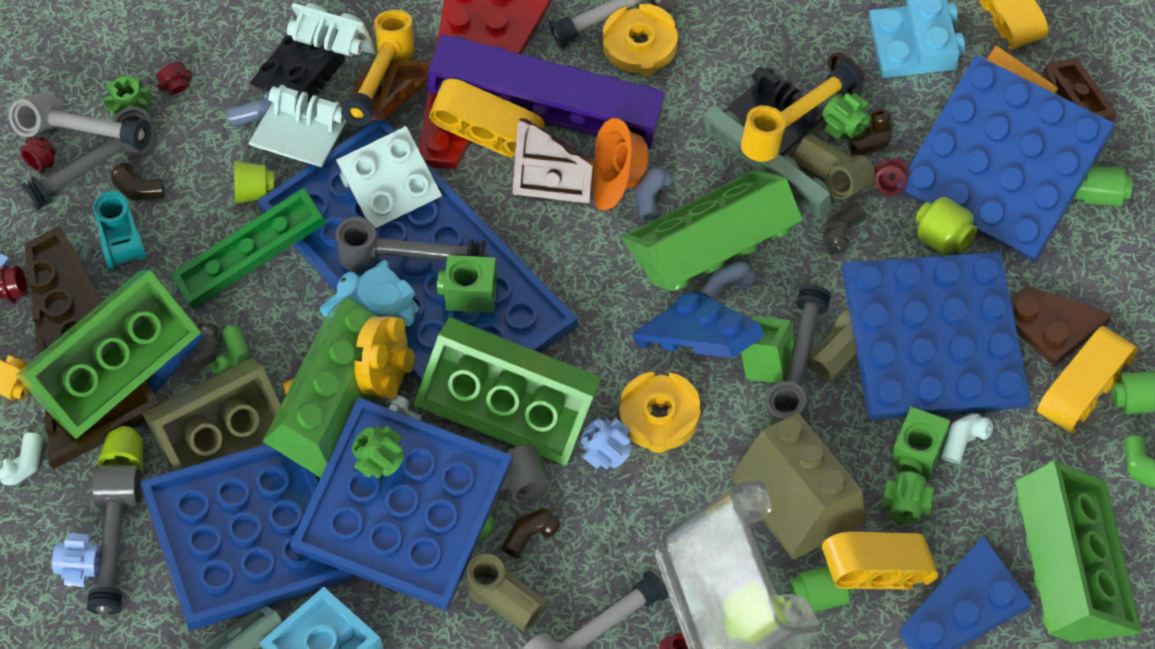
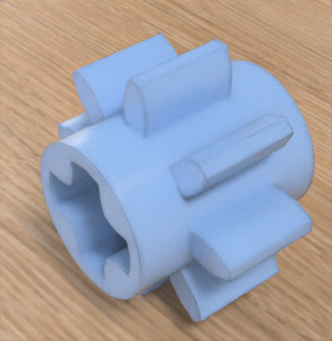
M605 418L604 421L602 419L594 420L586 427L581 436L582 448L586 450L583 458L596 469L601 465L605 469H608L609 466L611 468L620 466L625 462L632 450L631 439L627 437L630 429L617 418L612 422L608 418Z
M70 533L69 539L65 538L64 543H56L52 557L53 573L60 574L61 578H64V585L85 587V582L89 580V577H98L101 547L90 542V534Z

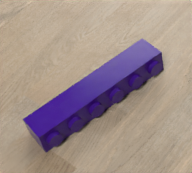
M445 34L440 36L428 73L427 92L437 94L444 80L457 79L534 112L545 123L594 136L598 135L604 122L611 118H619L627 124L631 132L637 133L644 138L648 149H651L665 96L664 91L656 90L648 85L629 83L618 80L610 75H599L580 70L575 66H564L545 61L537 56H526L506 51L502 47L487 46L469 41L464 37H453Z

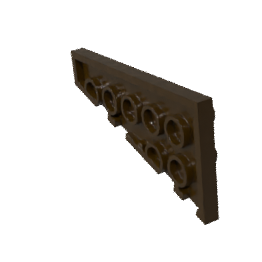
M60 226L24 244L28 281L32 293L33 307L31 308L37 338H35L37 356L102 302ZM147 380L77 439L45 410L44 422L45 430L48 434V457L51 467L55 469L104 443L108 433L118 427L127 426L132 428L145 421L142 413L159 405Z

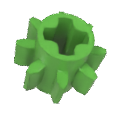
M121 75L112 84L106 85L109 96L104 97L103 101L106 111H112L114 117L118 112L128 107H139L147 111L148 114L150 113L147 102L152 101L153 97L150 87L143 86L140 76L133 78Z
M846 93L845 96L841 94L835 95L827 103L822 114L828 123L824 130L838 141L842 137L844 139L860 137L871 121V116L865 111L869 103L856 93L852 94V96L849 93Z
M379 425L375 429L372 427L365 428L359 433L352 445L353 456L358 459L354 467L368 478L372 475L376 478H380L381 474L385 477L392 475L400 467L404 459L403 448L398 445L402 436L389 426H386L384 429Z
M901 472L896 475L895 482L891 480L885 481L881 507L890 508L889 516L893 520L904 524H914L920 521L921 514L927 516L931 514L935 489L926 487L927 480L922 475L914 472Z

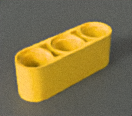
M978 0L985 11L989 10L993 16L990 20L1001 38L1008 40L1011 45L1008 46L1010 51L1047 38V21L1035 0Z
M446 79L442 82L429 114L431 121L440 128L510 158H513V155H515L517 127L520 118L528 119L543 130L545 128L544 120L534 112L457 79Z
M1102 325L1045 393L1037 408V412L1073 435L1077 431L1074 429L1080 420L1084 422L1100 403L1097 399L1102 392L1107 394L1112 388V384L1117 382L1119 375L1122 374L1120 370L1125 364L1129 366L1137 354L1138 347Z
M842 532L829 537L822 544V551L834 585L837 588L913 589L912 584L924 582L925 585H928L938 577L937 568L923 534Z

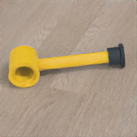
M384 11L374 20L377 56L359 92L352 95L351 99L346 101L341 108L343 118L351 125L365 126L370 122L372 118L371 109L373 107L372 98L392 60H409L415 53L412 18L405 11Z
M840 61L835 65L834 71L828 74L825 82L781 112L770 106H758L751 109L747 114L740 145L742 152L748 158L755 161L766 162L773 160L779 153L783 134L787 126L833 94H841L846 90H854L859 86L860 76L856 68L847 61Z

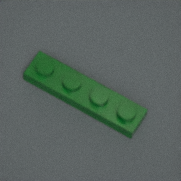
M302 188L179 267L170 275L187 303L194 309L316 231L327 222L305 188Z

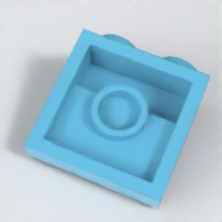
M907 0L906 6L869 10L868 18L882 78L957 69L959 56L965 54V43L962 32L955 33L953 25H957L958 20L955 2L947 3V0Z
M322 587L260 641L262 649H384L381 638L325 587Z

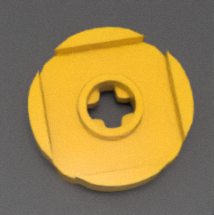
M639 4V9L627 10V6L620 8L609 16L603 27V52L614 66L626 72L649 76L655 73L656 70L666 66L674 58L678 49V32L672 16L662 8L651 4ZM643 34L647 35V42L636 43L632 38L633 36L641 37Z
M388 316L371 317L362 327L356 347H363L362 361L355 360L356 381L360 391L366 396L392 400L398 393L405 373H410L414 367V351L408 348L405 323L402 318Z
M655 372L644 373L628 383L622 392L619 418L620 422L630 429L627 437L635 444L648 448L652 452L661 453L683 445L697 431L701 420L699 394L695 387L684 377L670 372L669 376H655ZM654 405L659 408L665 405L668 406L667 416H653L651 407Z

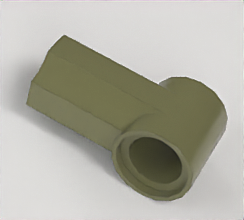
M812 134L804 137L800 145L795 149L793 160L796 161L801 170L824 182L834 198L846 199L870 187L875 180L874 166L865 156L854 155L850 157Z
M848 307L837 319L833 331L809 353L807 363L815 373L826 381L834 382L857 360Z
M481 554L474 557L468 564L467 592L474 602L488 605L524 633L541 617L547 607V600L507 572L503 562L498 557L492 554ZM487 575L493 577L496 581L491 584H481L476 579Z

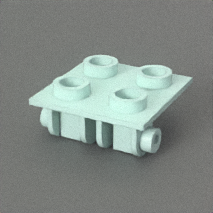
M292 3L291 7L297 16V20L289 22L287 35L292 36L294 41L309 45L313 43L318 48L324 42L325 50L330 51L332 49L333 52L352 57L353 54L360 55L362 51L374 55L377 54V50L363 21L358 17L343 13L341 16L330 14L323 7L312 3H307L306 6Z
M280 85L279 88L273 86L268 97L272 104L249 141V145L322 168L347 123L341 114V104L339 102L334 103L325 99H319V96L313 95L310 102H308L307 92H302L298 99V91L286 88L284 85Z
M406 126L336 160L342 171L340 178L344 186L351 188L365 218L374 225L375 229L442 197Z

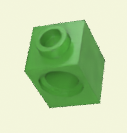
M447 255L446 271L439 270L437 280L438 295H444L446 311L494 313L498 282L496 257ZM465 282H472V283H473V284L468 285V286H462V285H460V284L465 283Z
M752 316L751 319L759 322L764 337L741 352L746 379L774 383L786 381L795 345L791 320Z
M910 407L894 445L891 465L897 467L900 472H914L931 479L946 442L950 420ZM922 444L928 449L916 450L911 445Z

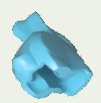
M383 260L374 268L367 270L361 277L351 271L345 273L337 285V294L320 307V311L326 317L347 296L376 316L399 317L404 320L405 326L409 327L413 324L414 317L420 308L413 300L415 292L405 280H400L388 268L389 263Z

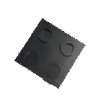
M286 35L271 57L260 66L258 73L249 84L266 89H271L273 86L279 88L280 85H284L286 88L298 91V99L302 92H307L308 102H310L312 96H317L319 93L317 88L322 90L326 86L324 80L330 81L336 70L345 62V55L333 52L332 49L330 51L325 50L324 42L318 48L313 43L309 45L293 40L292 36Z
M760 66L752 75L755 84L723 112L730 111L735 114L742 122L743 127H745L747 114L751 109L758 106H770L781 112L802 98L803 95L799 93L798 88L791 87L790 82L787 80L783 81L775 75L771 68L764 69ZM816 106L785 128L779 155L782 156L823 119V110Z

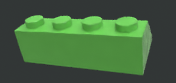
M754 169L621 236V238L653 285L664 290L676 291L687 286L690 283V278L701 272L707 274L719 270L725 265L724 261L734 255L744 256L758 249V243L768 238L776 239L787 235L792 231L791 226L803 221L786 177Z
M140 270L15 375L39 404L77 439L200 335L201 332L151 270Z
M347 296L325 317L263 439L264 443L320 478L358 397L372 403L376 400V397L366 396L360 391L354 370L355 360L362 361L363 347H356L358 336L366 321L376 315Z
M449 317L438 334L413 405L516 447L522 445L535 446L540 456L567 466L602 377Z
M1052 461L1016 480L1017 505L1023 516L1027 535L1026 545L1032 557L1035 571L1034 582L1040 593L1044 611L1042 617L1048 634L1070 642L1141 634L1140 622L1106 481L1057 461Z

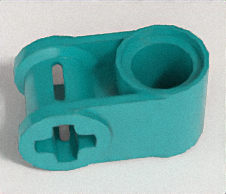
M108 191L99 195L93 204V211L101 237H99L108 270H114L115 265L134 259L147 260L138 227L135 226L126 197L116 191ZM113 214H120L115 218H108Z

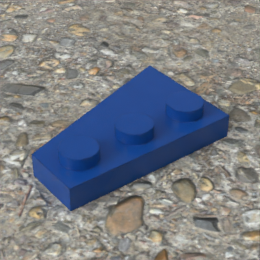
M693 291L679 297L674 305L632 333L636 344L648 348L654 342L661 343L664 350L676 351L680 346L693 347L695 354L734 358L764 337V333L759 322Z
M982 536L900 628L899 635L909 649H958L1029 609L1031 600L984 536Z

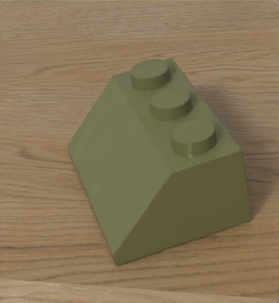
M250 358L142 414L172 471H176L266 444L263 442V439L281 404L263 366L253 358Z
M799 412L763 429L731 475V479L738 490L793 560L822 546L823 542L829 537L842 532H850L867 523L862 489Z

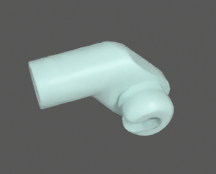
M972 413L953 422L948 431L941 459L961 464L968 442L975 440L977 437L986 440L991 436L993 431L991 419Z
M37 433L24 434L20 456L14 460L5 458L3 461L0 460V480L2 484L8 486L17 485L37 472L44 441L43 436Z

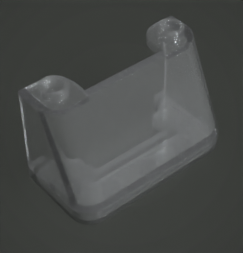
M763 481L737 484L667 532L656 546V561L688 649H806L821 631L815 613L806 600L794 594L776 595L749 525L761 522L771 509L770 497Z

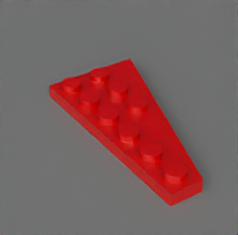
M444 0L436 48L441 34L453 37H464L472 42L487 46H498L506 51L523 54L529 44V39L536 27L542 22L552 0ZM428 92L418 150L423 160L431 168L456 170L472 141L442 129L431 121L429 114L437 94Z

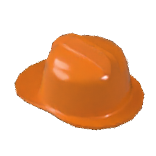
M611 118L604 122L595 141L594 201L595 206L603 211H608L615 207L622 199L626 188L635 187L640 182L646 172L649 161L648 146L644 138L637 133L631 132L627 124L619 118Z

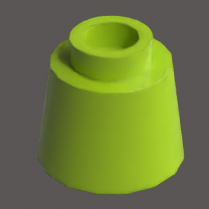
M234 161L235 204L258 201L274 190L273 170H266L264 164Z
M121 426L108 433L97 465H139L142 473L143 439L131 427Z

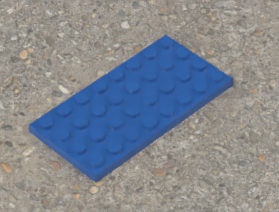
M385 120L374 121L331 150L322 168L312 164L257 201L259 210L265 213L294 193L305 188L327 223L293 246L336 293L340 279L345 273L350 272L341 265L338 258L336 229L342 221L348 218H365L351 188L344 186L340 178L342 171L336 160L395 132ZM427 163L426 165L442 197L375 229L379 239L468 246L469 239H474V243L477 242V239L478 243H481V240H486V250L489 252L488 257H496L498 282L494 313L446 311L444 295H438L437 293L439 270L446 271V260L378 254V259L371 268L386 260L389 263L388 268L400 280H405L415 292L413 300L420 309L414 317L413 324L409 327L405 326L408 348L412 349L415 355L414 367L410 373L420 384L438 334L449 317L539 353H542L578 327V318ZM362 243L352 244V246L362 245ZM366 271L354 273L361 277ZM465 282V283H462V284H460V285H462V286H468V285H471V284H473V283H472V282Z

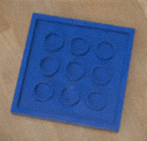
M976 55L907 169L911 171V175H908L907 183L902 193L923 204L926 202L933 203L940 197L950 198L973 213L974 225L977 226L978 233L1037 262L1115 130V124ZM902 179L898 184L897 188H900V186L902 185Z
M1001 252L844 263L841 270L868 420L906 418L910 407L934 415L1008 410L1024 408L1030 405L1031 399Z
M358 397L290 544L291 551L448 611L512 465L513 456ZM379 425L384 429L386 426H389L402 436L398 445L404 451L403 462L390 476L385 477L381 474L380 478H376L374 475L368 478L354 467L358 459L353 456V442L359 433L367 427L375 429Z
M267 444L140 481L141 490L189 631L255 611L265 605L269 607L319 591L322 587L327 589L352 581V574L291 551L290 544L316 490L318 481L314 473Z

